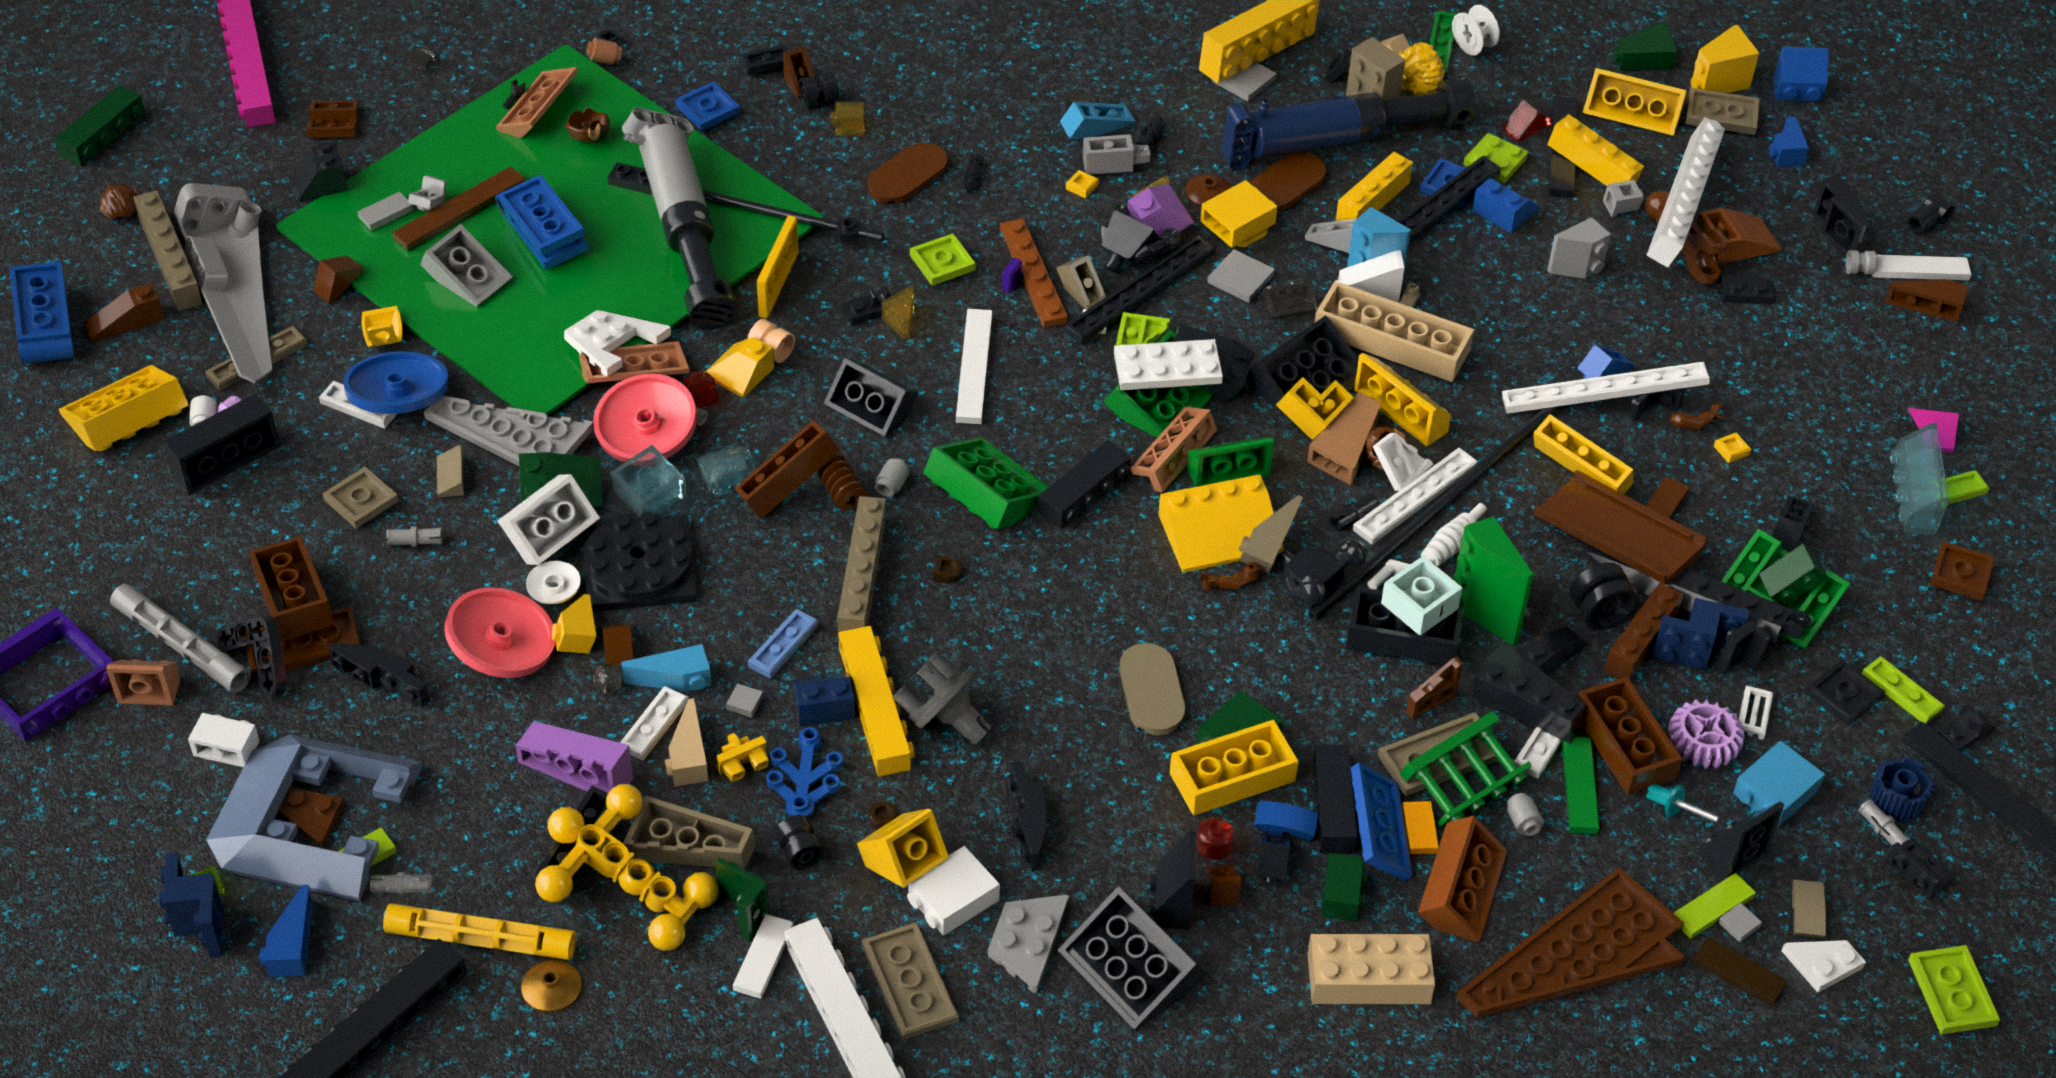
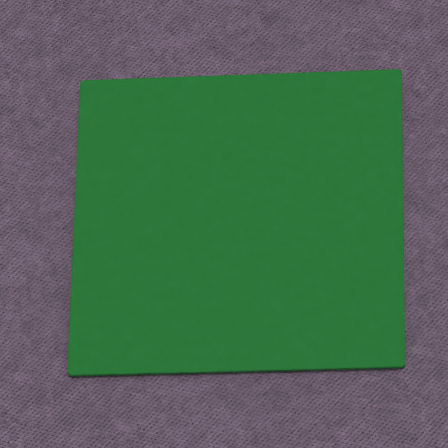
M563 45L352 176L346 180L348 190L321 196L277 223V230L319 262L323 259L349 256L365 269L351 284L353 288L380 308L397 306L402 325L511 407L546 413V416L593 384L587 383L583 379L579 352L564 339V331L596 310L668 325L671 329L689 317L684 301L686 290L690 287L681 254L672 251L667 245L653 195L609 185L607 178L616 162L645 169L639 144L624 140L625 133L622 130V126L632 110L640 107L665 114L670 113L568 45ZM578 68V73L522 138L499 132L496 129V126L520 99H514L507 109L503 108V104L512 93L511 82L513 80H518V85H522L525 82L526 92L542 71ZM588 107L596 112L606 113L610 119L608 133L603 139L593 143L572 139L568 134L565 124L573 112L577 110L584 112ZM693 130L687 139L702 190L823 218L820 213L696 130ZM511 166L525 178V181L540 174L584 228L585 236L583 237L588 243L589 250L545 270L503 216L496 202L408 251L393 239L392 232L429 211L420 210L417 208V205L412 204V212L372 231L359 219L357 211L399 191L409 200L410 193L422 189L423 177L426 175L447 182L445 203ZM706 201L714 227L715 236L709 248L719 278L728 281L733 286L766 263L786 219ZM797 222L798 240L816 227ZM460 224L513 276L510 281L478 307L438 283L420 265L425 252ZM634 336L618 347L646 345L652 342L639 336Z

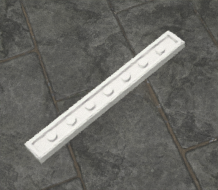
M1704 362L1505 390L1502 391V399L1508 414L1708 385L1709 375Z

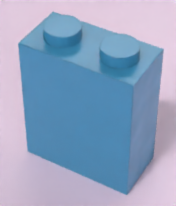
M1779 741L1738 777L1733 794L1756 812L1781 801L1784 804V808L1777 824L1778 828L1820 790L1825 774L1782 741Z

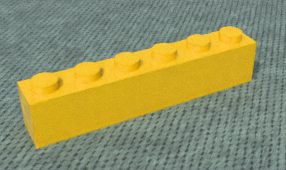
M871 626L839 632L840 654L846 673L851 679L854 700L877 776L880 777L911 770V758H915L914 748L911 741H906L908 731L905 720H900L899 715H901L900 704L892 698L894 685L892 678H887L885 674L888 672L885 656L880 657L879 654L881 652L879 637L873 635Z

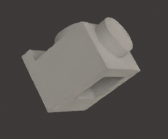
M1635 180L1608 184L1603 202L1611 217H1616L1617 213L1639 210L1644 196Z

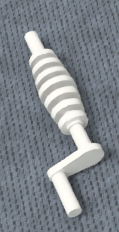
M1479 503L1470 513H1461L1440 528L1422 551L1421 557H1426L1438 567L1448 558L1459 552L1465 525L1475 523L1486 512V506ZM1392 559L1388 560L1385 566L1368 582L1369 588L1376 590L1391 574L1396 575L1410 564Z

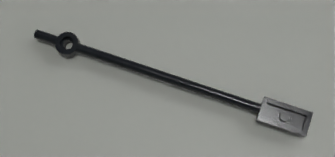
M616 162L607 177L609 185L653 195L644 168ZM702 190L706 201L781 219H786L788 215L794 216L798 223L836 231L838 238L843 241H854L859 237L883 242L884 233L861 228L860 222L854 218H843L836 222Z

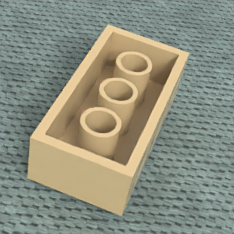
M1311 934L1308 948V966L1312 1004H1431L1435 982L1429 934Z

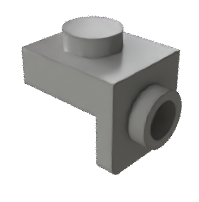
M429 175L424 176L422 189L410 193L408 203L417 205V208L423 211H430L432 208L444 204L447 182Z

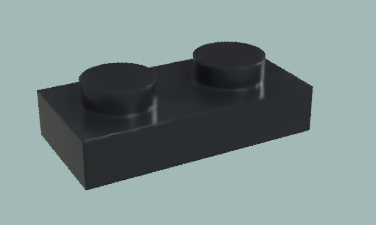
M785 44L742 53V62L748 75L784 68L783 53L787 52L788 49Z

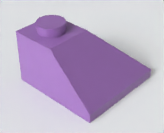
M1169 184L1149 187L1128 200V209L1132 217L1154 228L1158 236H1162L1163 232L1168 228H1174L1180 233L1194 224L1193 219Z

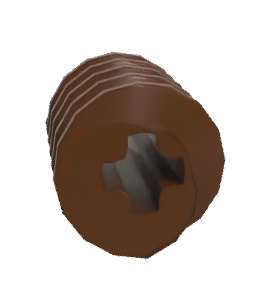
M836 454L817 471V475L839 509L843 511L854 510L858 506L859 496L868 497V493L863 489V485L859 482L853 469L850 468V464L845 461L844 455Z

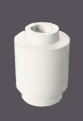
M202 395L192 399L189 421L191 427L217 414V403L213 398Z

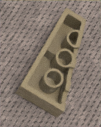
M649 796L645 797L642 809L636 815L623 842L629 853H635L633 859L641 858L654 863L716 867L715 862L718 858H722L727 862L732 861L743 870H745L756 846L752 828Z

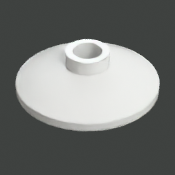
M562 561L544 562L533 568L526 579L529 595L536 601L545 604H558L569 600L578 592L581 584L577 569L569 563Z

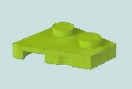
M1123 312L1116 346L1155 343L1169 329L1170 319Z

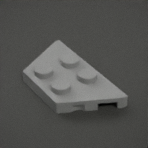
M1068 895L1005 902L988 948V956L997 964L1003 965L1006 971L1014 978L1018 976L1026 982L1028 989L1033 993H1037L1069 903Z

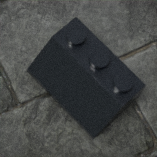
M844 358L823 404L887 437L908 417L919 393L858 360Z

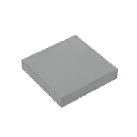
M1255 62L1248 69L1239 71L1229 79L1220 83H1216L1214 80L1212 82L1240 98L1250 101L1276 80L1277 73Z
M1233 249L1208 276L1207 283L1249 303L1274 276L1275 269Z

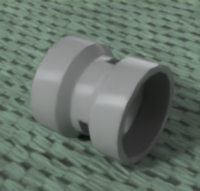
M1849 250L1846 256L1847 274L1863 272L1865 275H1873L1876 270L1877 261L1875 251L1859 253L1857 250Z

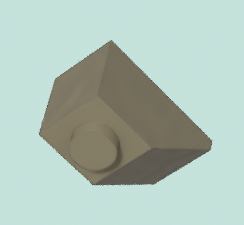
M1089 255L1075 258L1056 267L1065 290L1085 310L1106 298Z

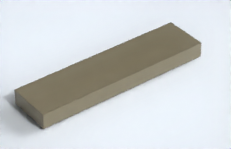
M294 326L268 338L272 364L308 346L307 339ZM231 358L205 371L207 378L219 391L244 379L239 377Z

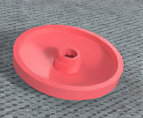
M661 374L636 375L617 383L603 395L595 409L593 419L594 430L601 447L613 458L629 464H651L671 457L687 444L696 428L697 409L689 390L676 379Z
M480 588L463 594L452 604L445 621L446 640L454 654L469 667L490 676L516 678L532 674L547 663L555 645V640L552 639L553 623L545 610L523 594L508 589Z

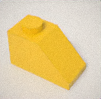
M584 594L561 612L557 624H553L552 639L556 640L557 651L590 653L596 638L590 595Z

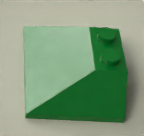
M1758 529L1722 579V582L1776 602L1770 597L1759 573L1786 556L1789 552L1782 549L1780 541ZM1826 570L1828 576L1826 580L1799 597L1794 603L1787 605L1789 608L1803 611L1812 620L1807 628L1803 627L1805 632L1800 638L1796 639L1782 633L1779 634L1804 650L1851 585L1848 581L1829 570Z

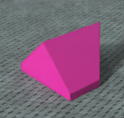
M1908 408L1926 441L1927 450L1953 453L1959 413Z

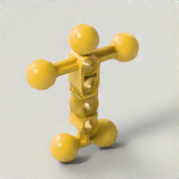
M619 784L612 788L606 797L607 810L594 825H585L583 816L574 808L561 807L554 811L548 819V830L551 837L562 844L573 843L574 841L576 843L575 847L559 865L547 866L537 875L535 886L537 893L543 900L553 903L567 898L573 889L572 876L586 862L602 875L613 878V882L616 883L619 880L621 888L626 893L633 896L640 895L639 901L643 902L644 900L650 910L654 912L668 910L671 912V914L659 915L651 921L648 927L650 942L655 948L662 951H671L680 946L685 939L684 925L697 909H706L717 901L719 886L717 880L712 875L706 872H698L688 877L683 884L684 898L681 899L675 894L676 886L670 878L660 876L661 872L659 871L655 874L654 868L648 861L641 858L633 859L635 853H629L623 843L609 834L620 820H630L640 813L643 800L641 793L636 787L630 784ZM584 840H591L596 845H588ZM607 857H615L619 862H611ZM631 874L640 875L642 880L634 879ZM655 891L663 892L666 897L657 896Z

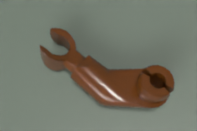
M1715 403L1710 411H1705L1698 416L1683 412L1674 413L1670 416V424L1678 429L1698 431L1710 424L1714 418H1725V414H1718L1719 408L1724 407V404Z
M1248 562L1243 570L1233 576L1221 575L1220 577H1214L1209 573L1203 572L1201 573L1200 581L1203 583L1202 587L1206 591L1213 590L1214 586H1219L1220 589L1240 590L1258 578L1259 566L1254 562Z

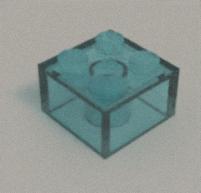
M653 445L610 472L613 491L634 512L650 511L659 514L687 495L684 476Z

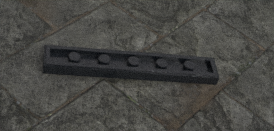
M1553 96L1551 134L1555 125L1568 114L1576 118L1577 98ZM1551 148L1549 195L1573 197L1575 164Z
M1483 155L1397 220L1398 223L1411 229L1409 243L1473 195L1476 189L1489 178L1494 179L1499 175L1501 167Z

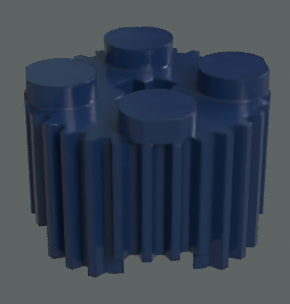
M1908 756L1907 758L1900 759V761L1897 759L1887 762L1882 761L1871 785L1870 797L1885 814L1892 816L1895 820L1898 818L1900 822L1906 824L1913 822L1915 816L1919 817L1926 809L1935 784L1932 782V777H1928L1929 772L1925 773L1926 769L1922 765V761L1917 762L1916 758L1911 759Z

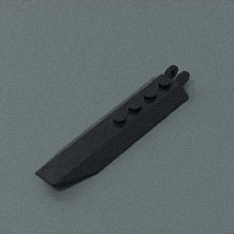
M1588 545L1585 549V553L1598 564L1613 562L1620 565L1627 575L1628 581L1632 583L1639 594L1649 597L1660 583L1591 545ZM1686 568L1668 585V587L1684 594L1680 610L1691 613L1695 598L1749 610L1747 622L1752 620L1758 627H1761L1770 636L1768 644L1771 646H1775L1781 633L1796 639L1800 638L1805 632L1803 627L1807 628L1812 622L1810 616L1801 610L1789 608L1689 568Z

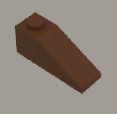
M1946 279L1891 282L1884 303L1958 322L1968 285Z
M149 283L125 291L83 324L90 341L94 342L163 321L165 318L153 283Z

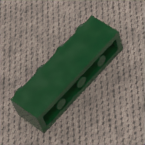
M120 85L54 138L59 156L79 166L85 164L145 114L141 95Z

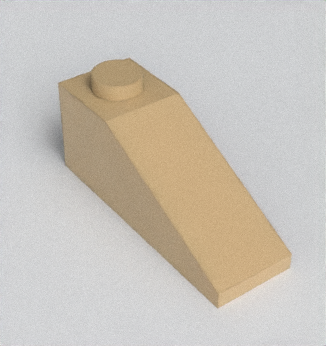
M694 698L687 701L669 745L670 759L665 760L667 777L673 776L674 787L708 781L707 764Z

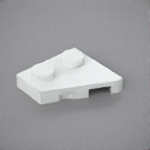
M1389 433L1373 446L1395 491L1403 489L1433 465L1431 460L1422 458L1417 454L1418 450L1412 445H1408L1397 433Z
M1847 940L1786 943L1782 948L1783 954L1817 993L1863 969L1866 963Z

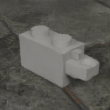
M1130 134L1086 137L1083 140V163L1085 173L1089 175L1132 172L1133 165L1150 162L1149 146L1133 144Z

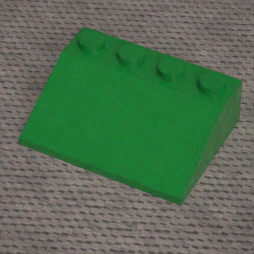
M1170 329L1157 343L1173 342L1175 333ZM1118 384L1103 402L1120 419L1158 438L1185 407L1201 409L1213 394L1200 385L1120 390V385ZM1189 416L1185 421L1190 420L1193 417Z
M983 437L933 447L923 474L931 479L933 484L942 487L950 493L949 495L953 499L962 502L968 507L970 512L979 515L994 529L1013 526L1038 508V496L1049 487Z
M1490 517L1465 525L1463 538H1461L1460 553L1457 557L1458 563L1454 574V581L1462 587L1460 603L1464 604L1463 615L1514 646L1519 641L1534 574L1495 517Z

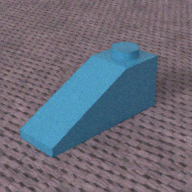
M1073 102L1060 120L1066 134L1071 139L1096 137L1134 125L1136 122L1125 104Z
M702 644L621 662L625 684L660 689L666 686L680 692L700 690L711 686L710 667Z

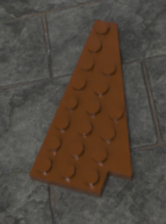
M1618 867L1457 992L1456 999L1476 1018L1679 966L1683 963L1685 956L1671 945L1668 940L1682 930L1684 922Z

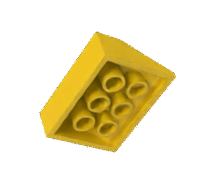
M149 365L58 410L86 446L94 451H103L110 448L112 443L119 439L131 438L136 434L135 431L143 427H153L159 423L160 419L166 416L178 415L182 412V408L189 404L176 377L153 365Z
M1260 474L1160 494L1159 517L1182 573L1240 561L1243 552L1238 549L1244 536L1250 537L1255 527L1274 514L1269 493ZM1281 546L1278 553L1283 551V546Z

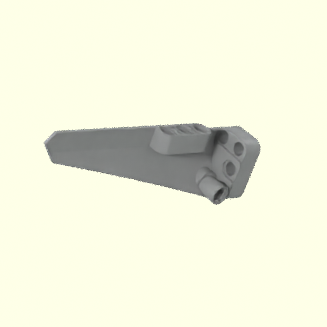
M189 183L181 188L174 209L175 219L186 241V257L239 377L256 383L272 372L258 221L262 210L259 205L252 202L247 190L244 188Z

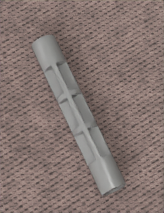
M122 584L114 590L110 599L113 607L135 623L143 626L154 634L157 639L172 647L186 660L201 668L232 693H238L248 685L251 678V673L248 669L227 654L219 651L202 636L187 628L177 618L155 605L153 601L131 585Z

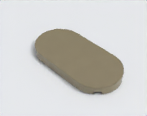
M1141 643L1129 647L1121 656L1119 672L1130 719L1138 729L1139 727L1145 729V732L1148 734H1169L1177 729L1185 715V704L1174 660L1166 649L1156 644Z

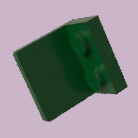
M718 858L715 865L719 895L737 905L740 936L750 941L758 932L765 914L770 915L767 882L759 875H752L742 870L732 861L727 862L722 858Z

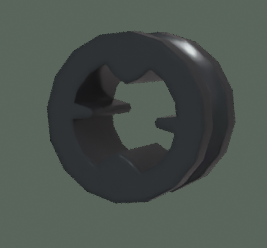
M604 30L598 34L599 39L616 42L619 45V36L616 31Z

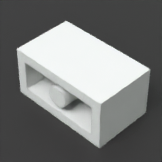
M206 713L201 714L188 738L193 756L240 767L245 766L252 750H255L260 742L255 724Z

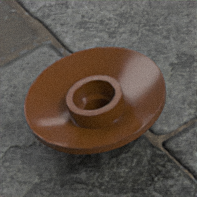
M1201 174L1188 181L1185 193L1193 204L1202 207V203L1232 188V186L1221 176Z

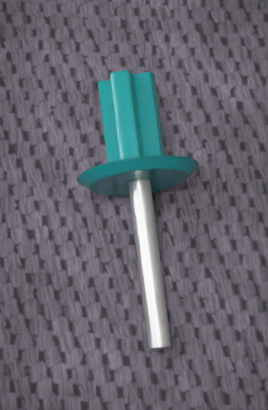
M1657 784L1648 787L1649 792L1646 798L1665 806V815L1668 818L1673 817L1681 808H1684L1718 823L1720 821L1719 816L1684 802L1685 789L1683 785H1677L1672 791Z

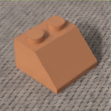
M118 660L107 664L106 670L117 703L174 705L180 683V676L175 662Z

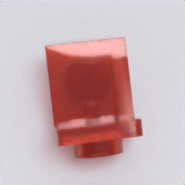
M695 371L689 374L690 377L683 378L684 386L691 393L696 408L719 403L715 379L708 372Z

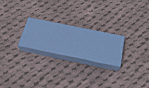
M795 609L748 660V667L771 679L819 626L818 620Z

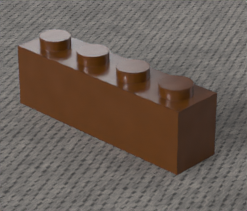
M812 420L734 489L751 510L762 519L824 464L830 461L840 450L827 432Z
M1659 583L1610 649L1604 671L1619 679L1627 676L1631 680L1654 648L1663 615L1676 618L1684 594Z

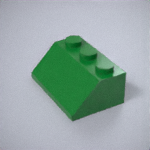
M1259 437L1188 450L1187 469L1194 487L1259 474L1261 478L1270 477L1274 440L1271 437Z

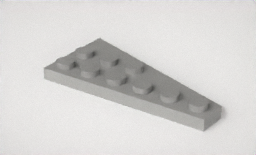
M442 396L424 412L425 419L519 466V454L550 452L572 455L594 429L593 421L584 420L583 423L572 421L570 417L564 416L558 419L547 417L546 413L512 407L500 409L495 408L494 404L485 403L484 406L471 404L469 400Z

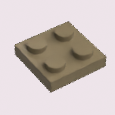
M367 467L360 469L323 493L324 501L356 529L399 502L398 495Z

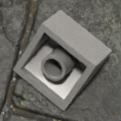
M1592 217L1556 234L1547 271L1550 274L1584 279L1599 273L1605 265L1604 262L1611 234Z

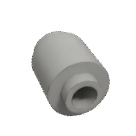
M888 459L876 478L875 489L877 492L885 497H893L894 494H897L910 474L907 464L901 459Z
M1518 793L1512 796L1507 802V812L1517 832L1524 836L1537 834L1544 825V819L1534 800L1525 793Z

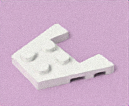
M596 310L564 331V339L580 354L585 353L589 357V362L593 366L598 365L601 368V373L607 377L622 367V358L609 353L634 336H639L657 345L671 335V327L668 325Z

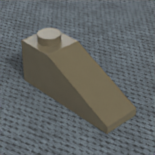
M1296 496L1255 527L1250 537L1244 536L1238 549L1243 552L1240 561L1246 564L1254 562L1259 566V570L1269 574L1303 499L1302 496Z

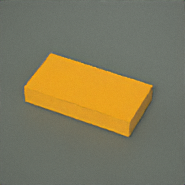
M1431 801L1403 802L1402 811L1409 854H1437L1439 846Z

